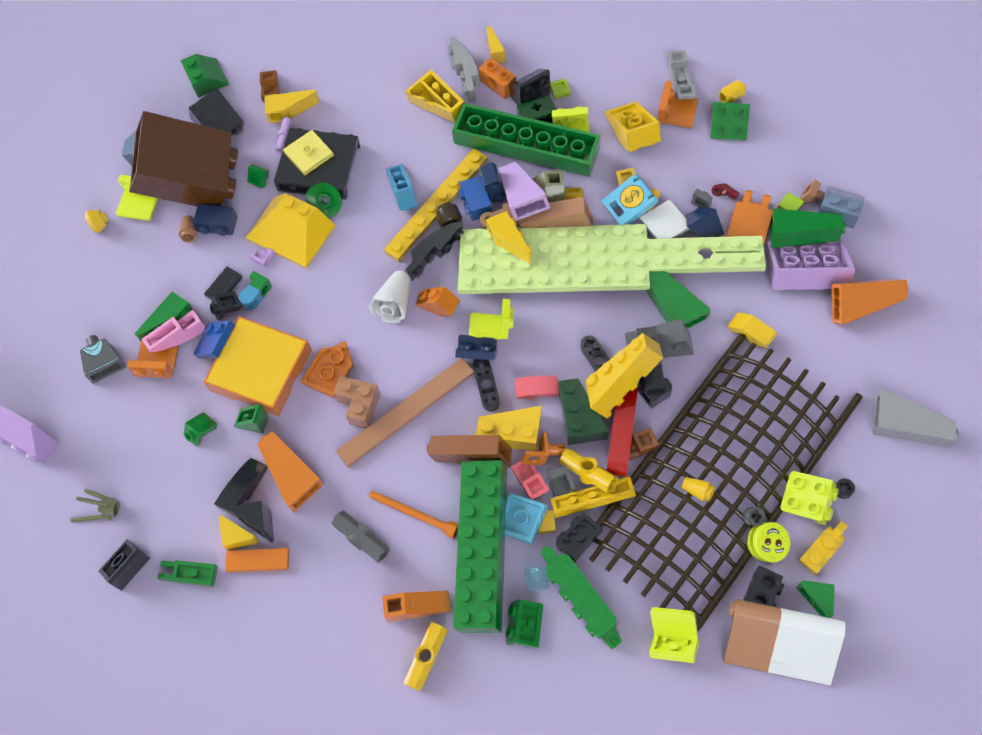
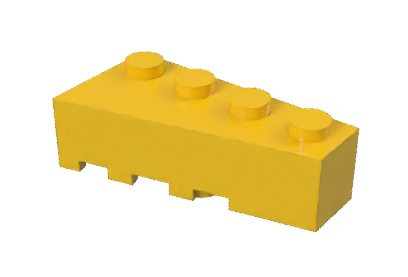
M642 333L608 362L604 363L596 372L591 374L585 380L590 408L608 419L612 415L611 410L614 406L622 404L624 395L629 390L633 391L638 386L639 379L642 376L646 377L663 359L660 344Z

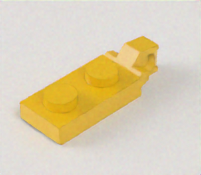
M841 521L835 529L831 526L825 529L799 559V562L816 575L843 544L845 538L841 534L847 529L848 525Z

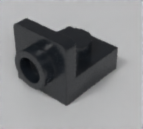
M235 291L214 295L210 304V311L217 320H221L223 314L239 311L242 308V304Z

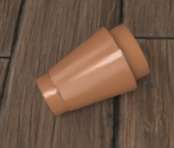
M186 215L182 218L179 237L183 242L191 243L195 241L198 234L193 224V217Z

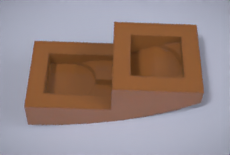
M277 70L260 72L262 102H265V96L279 94Z
M651 428L632 434L629 461L659 447V443Z

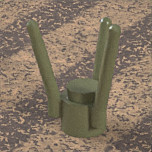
M85 489V493L102 500L98 501L82 497H76V500L98 505V512H101L102 515L71 518L70 522L99 519L111 520V516L118 514L120 503L116 498H110Z

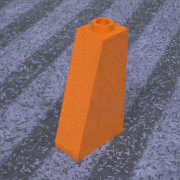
M895 278L833 283L832 322L846 324L906 300L909 290L907 279Z
M273 431L260 439V442L257 444L286 505L294 513L324 484Z

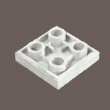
M670 199L639 217L640 223L646 224L647 231L654 239L677 238L690 230L686 226V218Z

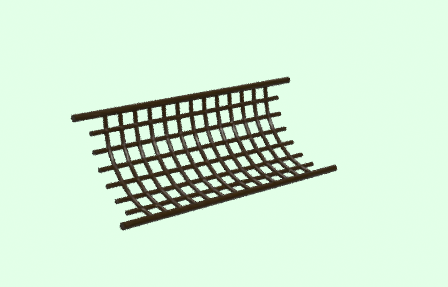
M739 333L659 438V447L650 451L630 476L633 486L639 478L647 480V483L640 492L635 491L636 497L628 508L619 505L623 500L610 503L597 519V524L601 527L605 525L611 528L603 541L598 538L593 541L599 546L589 558V561L593 563L605 548L615 554L606 566V571L610 572L620 557L632 564L633 567L622 581L628 584L639 569L651 578L641 592V596L646 597L654 584H659L669 592L659 608H666L674 597L684 606L683 610L695 613L698 632L752 557L747 545L740 538L748 527L751 529L753 526L744 523L737 534H735L726 526V523L734 513L744 522L743 513L737 508L745 497L756 507H760L764 511L765 516L768 518L765 522L775 523L783 512L781 510L783 497L775 491L781 480L784 479L788 482L789 477L786 473L794 463L801 470L800 473L809 475L863 398L861 394L856 393L836 420L830 411L840 397L835 395L827 407L816 399L826 383L821 382L813 394L809 393L800 386L809 373L807 369H804L794 382L782 374L792 361L790 358H786L778 371L765 364L774 352L773 349L769 348L760 362L748 358L757 346L754 342H752L743 356L734 354L746 339V335ZM730 358L739 360L732 370L723 368ZM744 362L756 366L749 376L737 372ZM761 368L774 374L767 385L754 379ZM720 372L728 374L721 385L712 383ZM733 376L745 380L738 391L726 387ZM779 378L792 386L784 397L771 389ZM750 383L763 389L756 400L743 394ZM708 387L717 389L709 400L701 397ZM796 389L809 398L802 409H799L789 401ZM722 391L734 395L727 406L715 402ZM767 393L781 401L773 412L760 404ZM739 398L752 405L744 416L731 409ZM697 402L706 404L698 415L690 412ZM813 403L823 412L816 423L805 414ZM785 404L798 414L791 425L777 416ZM711 406L722 410L715 422L703 417ZM756 408L770 416L762 428L749 420ZM728 413L741 420L733 431L720 425ZM686 416L694 419L687 430L679 428V425ZM826 417L834 424L827 435L819 428ZM802 418L812 427L805 438L795 430V427ZM774 420L787 429L780 440H777L766 431ZM700 421L711 426L703 437L692 433ZM745 423L758 431L751 443L737 435ZM716 428L729 435L721 447L708 440ZM674 432L683 434L675 445L667 443ZM817 432L823 441L814 450L808 442ZM791 433L801 442L794 454L783 445ZM763 435L775 444V447L768 456L755 447ZM688 436L700 441L692 453L680 448ZM734 439L747 447L739 459L726 451ZM705 444L718 451L710 463L697 456ZM663 447L671 449L663 461L655 458ZM806 447L812 456L804 466L797 458ZM780 449L790 458L783 469L772 461ZM751 451L764 460L757 472L744 463ZM676 452L688 457L680 468L669 464V461ZM722 455L735 462V465L727 475L714 466ZM693 460L706 467L698 477V480H704L710 471L724 479L716 491H714L710 502H707L704 507L692 500V494L689 492L685 495L673 488L681 475L685 478L697 479L685 472ZM651 462L658 464L659 467L652 476L644 474ZM768 465L779 474L771 486L761 477ZM740 467L753 476L745 488L732 479ZM664 468L676 472L668 484L657 479ZM757 480L767 489V492L760 501L749 493ZM653 483L664 488L656 500L645 495ZM728 483L741 492L734 504H731L720 495ZM669 491L682 499L674 511L661 504ZM773 495L779 503L770 514L764 507V504ZM641 499L652 504L644 517L633 512V509ZM716 499L729 508V511L721 521L708 511ZM686 503L700 511L692 524L678 515ZM657 508L670 515L662 528L649 520ZM616 509L623 512L616 524L607 521ZM751 514V518L755 519L757 515ZM629 515L640 521L632 533L620 527ZM704 516H707L718 525L710 537L696 528ZM675 519L688 528L680 540L667 532V529ZM645 524L658 532L650 544L637 537V534ZM722 529L732 538L725 551L714 542ZM616 532L628 537L619 550L608 544ZM692 532L706 542L698 554L684 545ZM662 536L676 544L668 557L654 548ZM632 541L645 548V551L637 561L624 553ZM736 544L744 550L737 563L728 556ZM710 546L721 555L712 568L702 559ZM680 549L693 558V561L685 571L672 562ZM650 552L663 561L655 574L642 566ZM726 560L733 568L725 580H723L717 571ZM698 563L709 572L700 585L690 576ZM668 565L681 575L673 588L660 579ZM714 577L721 585L713 597H711L705 588ZM686 580L697 589L688 602L677 593ZM702 594L709 602L701 614H699L692 606Z

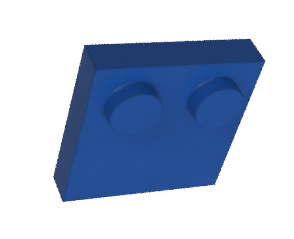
M231 321L210 322L205 327L204 335L193 355L197 358H218L235 324Z

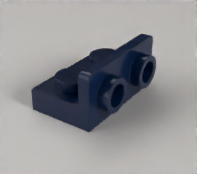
M459 335L455 358L495 360L497 355V339Z

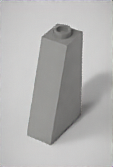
M881 390L876 396L873 434L949 447L954 441H957L959 430L956 429L955 420L886 390Z

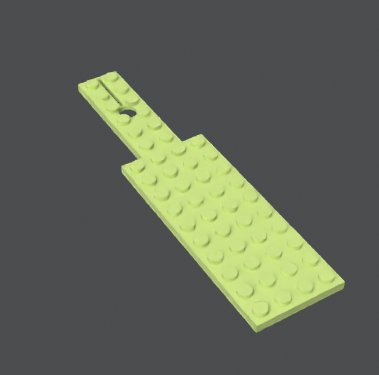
M646 224L517 228L518 231H522L525 243H529L532 248L531 263H527L497 246L488 233L487 228L462 229L464 233L460 235L458 294L650 290L649 271H665L668 274L765 271L762 236L647 239ZM701 249H709L713 254L711 258L704 259L698 252Z

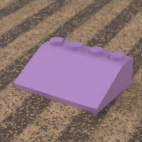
M842 238L837 242L771 248V240H766L769 276L773 290L832 289L833 283L853 282L855 267Z
M0 404V442L4 445L8 442L12 444L10 448L20 454L24 451L27 453L25 457L35 463L39 460L45 464L59 443L34 423Z

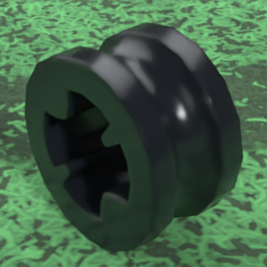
M842 478L836 483L837 489H839L838 498L847 499L855 491V485L850 479ZM846 485L848 487L847 490H849L845 491V493L841 491L842 486Z

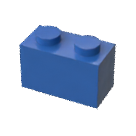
M481 176L461 181V189L458 190L461 201H465L463 206L466 215H470L471 220L474 221L480 219V216L485 212L492 213V205L485 191Z

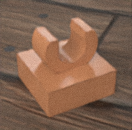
M816 179L805 187L800 197L804 201V205L809 201L817 204L818 200H822L825 195L823 191L818 190L821 183Z

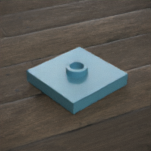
M510 492L506 500L505 535L533 545L548 506Z

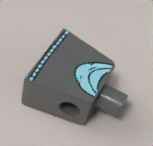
M96 335L89 336L86 339L88 346L80 350L84 375L92 384L126 368L119 355L106 339L99 340Z

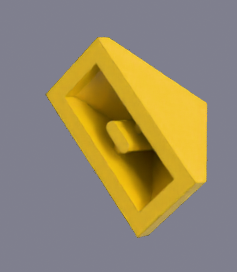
M221 515L219 517L222 545L227 551L256 545L259 542L253 534Z

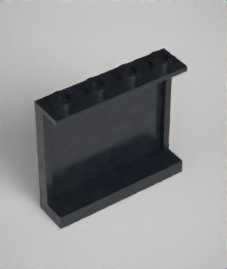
M289 128L284 148L311 130ZM314 130L313 132L326 144L334 156L307 175H304L295 166L284 151L282 152L274 178L277 191L306 195L313 185L325 182L333 185L339 191L341 199L347 200L348 192L346 187L356 149L361 148L358 136Z

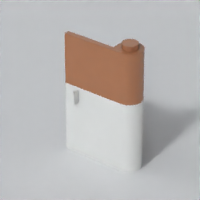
M735 599L734 603H730L728 615L732 616V626L723 663L831 686L845 636V621Z

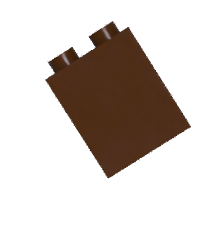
M143 111L135 133L129 192L196 207L198 204L221 206L224 198L232 200L236 188V179L228 177L229 169L234 170L236 166L238 149L230 147L231 132Z

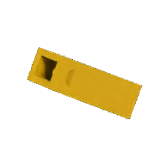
M317 90L265 96V114L269 123L282 122V119L285 117L291 119L319 103Z
M507 211L486 219L487 231L497 246L523 261L531 263L532 248L529 243H525L522 231L517 230L514 218L510 217Z

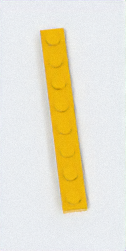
M473 148L384 248L385 254L400 262L437 220L436 211L438 207L446 202L452 203L459 195L458 190L461 189L460 182L474 178L479 172V168L488 162V157Z

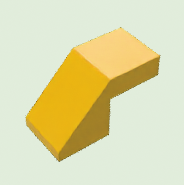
M738 312L727 326L731 332L745 334L751 344L754 342L757 346L767 348L777 335L775 330L754 315Z

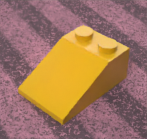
M637 101L604 111L617 139L628 152L636 151L645 146H652L654 143L661 141L660 122Z

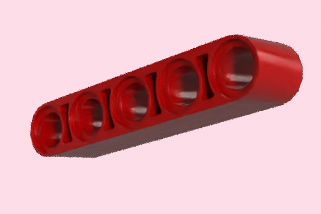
M638 387L633 391L629 390L624 395V401L620 406L615 405L606 471L615 476L627 477Z

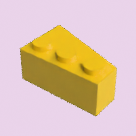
M429 70L405 91L410 103L453 123H456L463 103H465L432 70Z

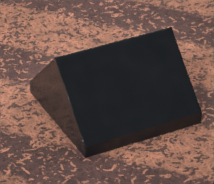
M262 501L236 505L229 509L242 523L271 543L274 541L272 514Z
M126 539L98 572L109 584L122 591L148 562L150 557Z

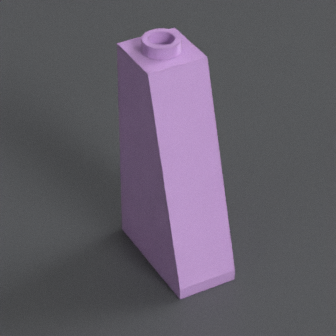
M516 162L499 168L509 207L515 221L550 209L545 192Z

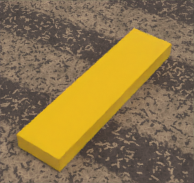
M629 476L619 479L612 493H606L597 486L553 497L551 498L555 518L635 497L636 493Z

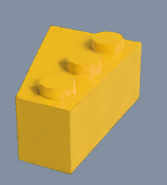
M542 406L480 416L478 418L476 435H500L513 449L537 451Z

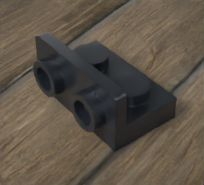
M583 513L580 517L577 516L572 520L570 528L566 532L562 531L558 535L555 542L557 549L560 552H565L576 561L603 532V528Z

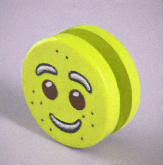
M763 522L760 526H753L747 537V545L755 559L774 563L783 560L790 550V537L782 525L774 522Z

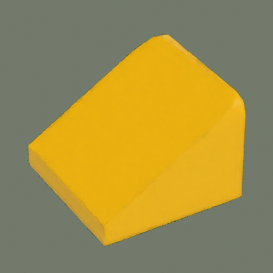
M581 187L564 188V200L583 197Z

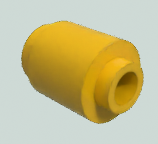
M736 80L723 87L718 94L720 101L733 103L745 96L746 86L743 82Z

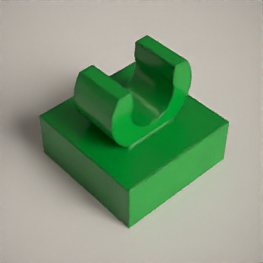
M251 164L248 166L247 182L264 188L269 178V170Z

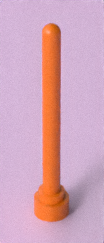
M371 491L369 493L371 499L443 530L445 536L451 539H455L458 534L457 522H444L378 492Z

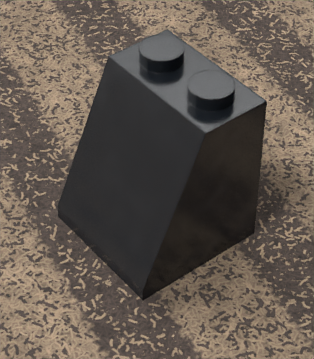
M218 88L189 107L190 119L195 124L231 132V136L233 134L238 135L243 131L244 121Z

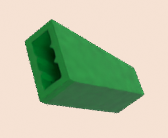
M774 208L770 221L771 248L840 241L841 235L845 234L846 222H843V214Z
M649 271L650 290L645 291L666 322L683 319L686 327L690 328L708 319L711 312L710 308L667 272Z

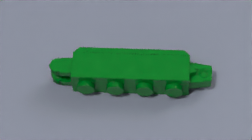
M543 547L541 554L548 564L545 567L548 571L545 574L552 585L555 582L561 588L558 593L565 602L570 600L574 606L571 610L579 620L583 618L588 624L585 626V629L593 638L596 635L598 639L601 638L611 649L616 648L623 642L615 628L617 618L569 555L562 554L558 556L551 547Z

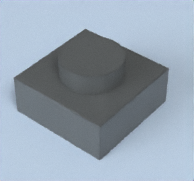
M697 188L693 193L691 204L698 208H710L713 197Z

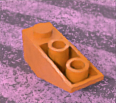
M448 590L405 592L382 596L384 618L387 622L451 612Z

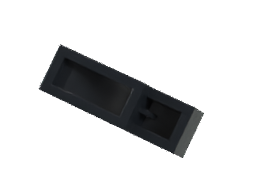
M250 458L230 479L214 505L218 509L236 517L229 509L232 506L244 504L245 500L249 501L267 471L268 466Z

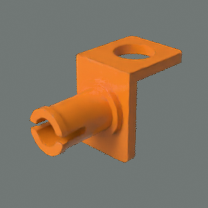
M543 432L539 440V452L526 451L521 462L522 464L544 466L549 455L562 456V453L567 449L566 444L549 443L547 432ZM532 456L539 457V458L536 459V460H530V459H528L529 457H532Z

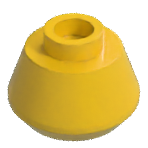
M99 209L87 210L85 213V218L93 232L100 233L107 226L109 219L104 211L101 212Z

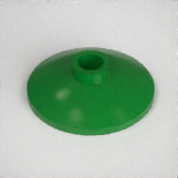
M317 183L306 194V203L317 207L328 218L335 216L341 208V195L329 183ZM324 196L328 198L327 203L323 201Z

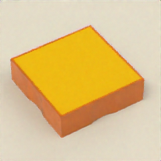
M239 316L219 357L216 358L203 383L211 392L232 400L246 402L251 406L260 404L267 413L279 417L296 378L301 374L312 352V348L305 339Z

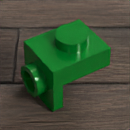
M203 412L185 422L183 435L187 441L197 447L200 445L201 437L215 430L217 423Z

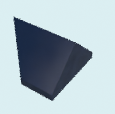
M699 207L685 217L686 226L702 237H720L724 234L716 209Z

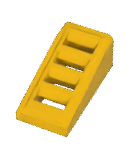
M487 26V41L491 58L497 63L506 62L505 50L491 26Z

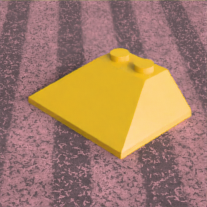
M285 193L273 198L245 238L265 249H272L276 254L307 269L336 225L317 207Z

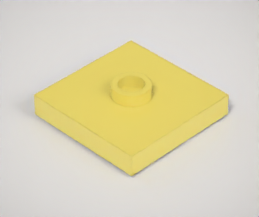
M313 130L283 149L286 156L304 175H307L334 156L333 152Z

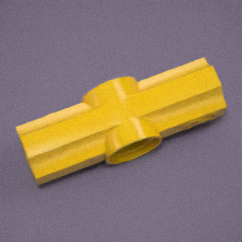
M567 448L559 459L560 464L563 466L567 465L569 470L580 476V481L584 484H593L606 493H612L618 484V477L598 466L595 458L583 457Z
M430 623L420 647L416 650L415 658L404 680V685L417 691H422L430 670L436 663L438 652L448 629L437 623ZM426 651L431 652L432 656L429 661H421L422 653Z

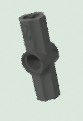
M344 510L337 513L331 524L339 532L343 533L351 544L359 550L362 549L377 563L387 556L390 549L381 540L376 538L368 527L361 522L358 523Z

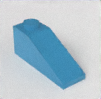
M403 164L387 168L386 173L400 211L411 210L413 207L418 206L413 187Z

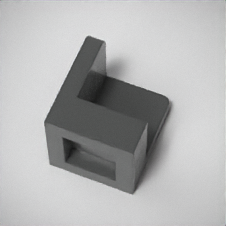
M567 465L547 472V479L555 497L575 492L576 487Z

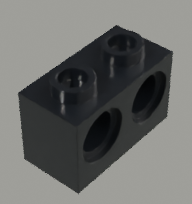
M758 565L743 600L755 603L754 600L759 598L763 600L765 605L776 607L777 604L774 603L776 595L780 596L784 588V584L781 583L783 576ZM768 579L772 583V588H766L762 580Z

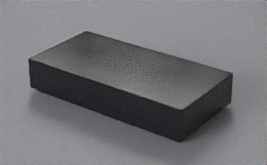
M226 266L205 291L204 295L212 301L214 295L231 292L243 277Z

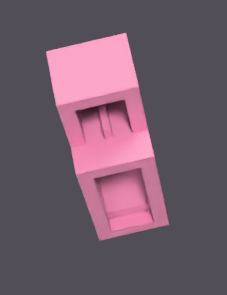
M192 310L178 321L172 317L142 338V341L151 353L162 351L198 336L204 332L206 326Z

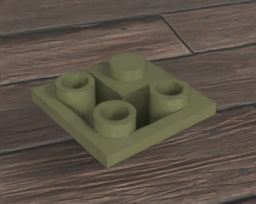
M563 170L544 171L532 179L545 192L549 203L564 200Z

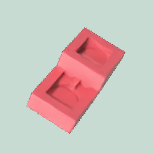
M530 376L514 380L516 398L535 399L537 396L556 397L559 394L557 376Z
M520 461L511 466L513 473L531 500L549 491L534 465L522 464Z

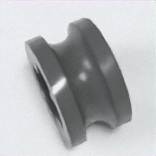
M748 507L743 512V520L747 525L760 526L765 521V513L760 507ZM751 514H756L757 518H751Z

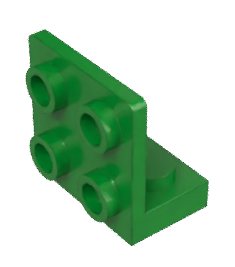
M713 102L711 105V111L713 112L710 138L747 140L750 104Z

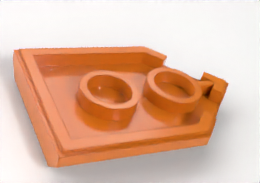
M346 341L330 348L320 349L303 376L301 383L331 398H335L334 390L339 377H347L353 367Z

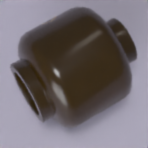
M446 202L438 207L436 218L441 228L455 222H462V216L457 205Z

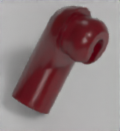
M726 183L716 184L711 189L714 196L727 195L733 200L740 193Z

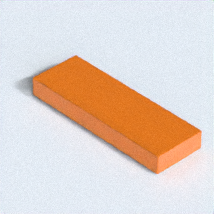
M289 548L226 551L225 572L289 570L290 550Z

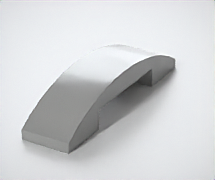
M685 50L668 52L671 82H673L672 87L675 90L676 98L678 100L696 98L694 84H691L687 68L688 60Z

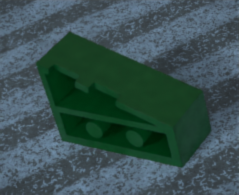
M579 378L558 381L567 444L607 440L609 431L599 413L590 408L588 394Z

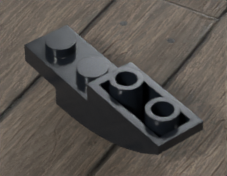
M455 222L438 229L423 239L411 251L413 261L405 269L411 281L423 273L424 267L427 263L430 264L434 260L435 255L442 258L444 254L450 252L452 244L456 240H460V235L464 233L462 231V222Z

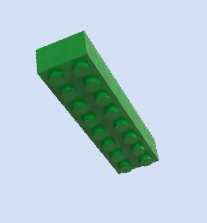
M463 103L452 130L454 144L588 177L591 175L600 150L601 135Z
M502 460L462 462L453 623V629L459 633H502L507 467Z

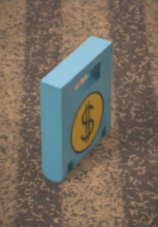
M634 174L601 200L620 226L633 223L658 203V199L643 180L640 179L638 174ZM618 205L625 212L620 217L613 210Z

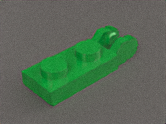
M178 560L175 562L161 561L160 566L173 569V574L161 573L158 574L157 579L173 583L214 587L218 566L215 564Z

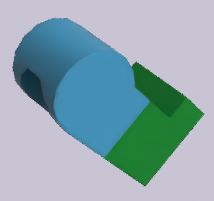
M255 271L249 276L250 284L239 293V300L246 310L255 309L272 288L269 279Z

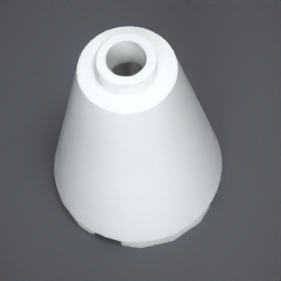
M395 271L371 299L369 310L375 317L379 315L382 317V321L391 324L400 323L406 317L411 281L406 272Z

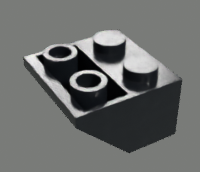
M537 69L509 84L510 97L517 106L550 94V71L548 69Z

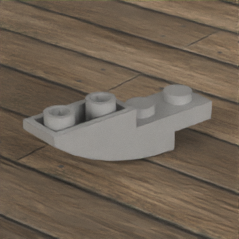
M451 37L452 45L448 46L450 56L453 55L454 57L451 59L452 69H456L457 76L461 75L462 82L465 81V85L462 86L464 95L468 96V102L475 101L474 87L480 86L477 67L465 46L455 37Z

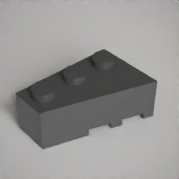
M683 319L655 325L663 358L694 355L691 335ZM636 330L625 333L627 345L636 339Z

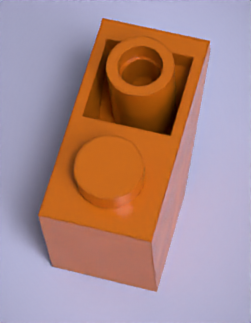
M446 287L423 289L418 294V300L415 305L441 317L452 316L460 299Z

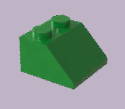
M194 54L180 60L197 97L229 85L217 58Z

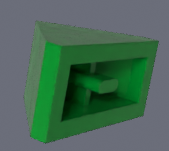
M260 404L241 408L234 427L263 434L269 415Z
M803 580L796 586V589L820 616L827 618L834 616V584Z

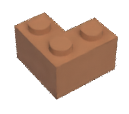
M340 376L334 390V396L337 402L350 405L346 414L349 424L362 428L369 427L381 394L378 386Z

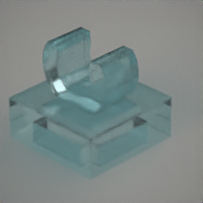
M545 565L524 569L528 592L549 588L548 579L545 575Z

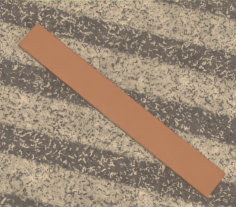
M463 358L459 359L336 450V453L349 468L474 375V371Z

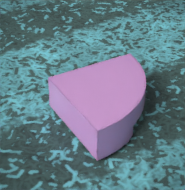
M267 248L258 252L254 251L249 255V258L259 265L266 267L276 253L274 250Z

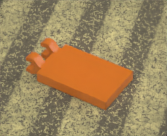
M745 190L743 201H736L726 237L762 236L764 246L773 210L768 209L771 196L764 194L761 204L750 202L753 191Z

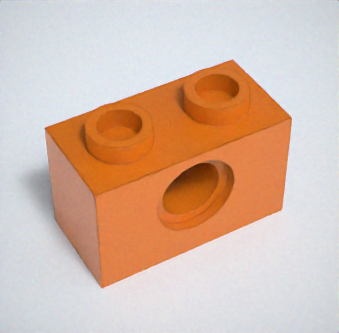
M489 58L479 67L480 82L503 99H507L510 96L509 84L516 81V75L492 58Z

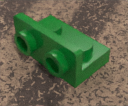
M523 599L511 602L508 608L509 625L505 631L507 645L516 644L539 648L543 604Z

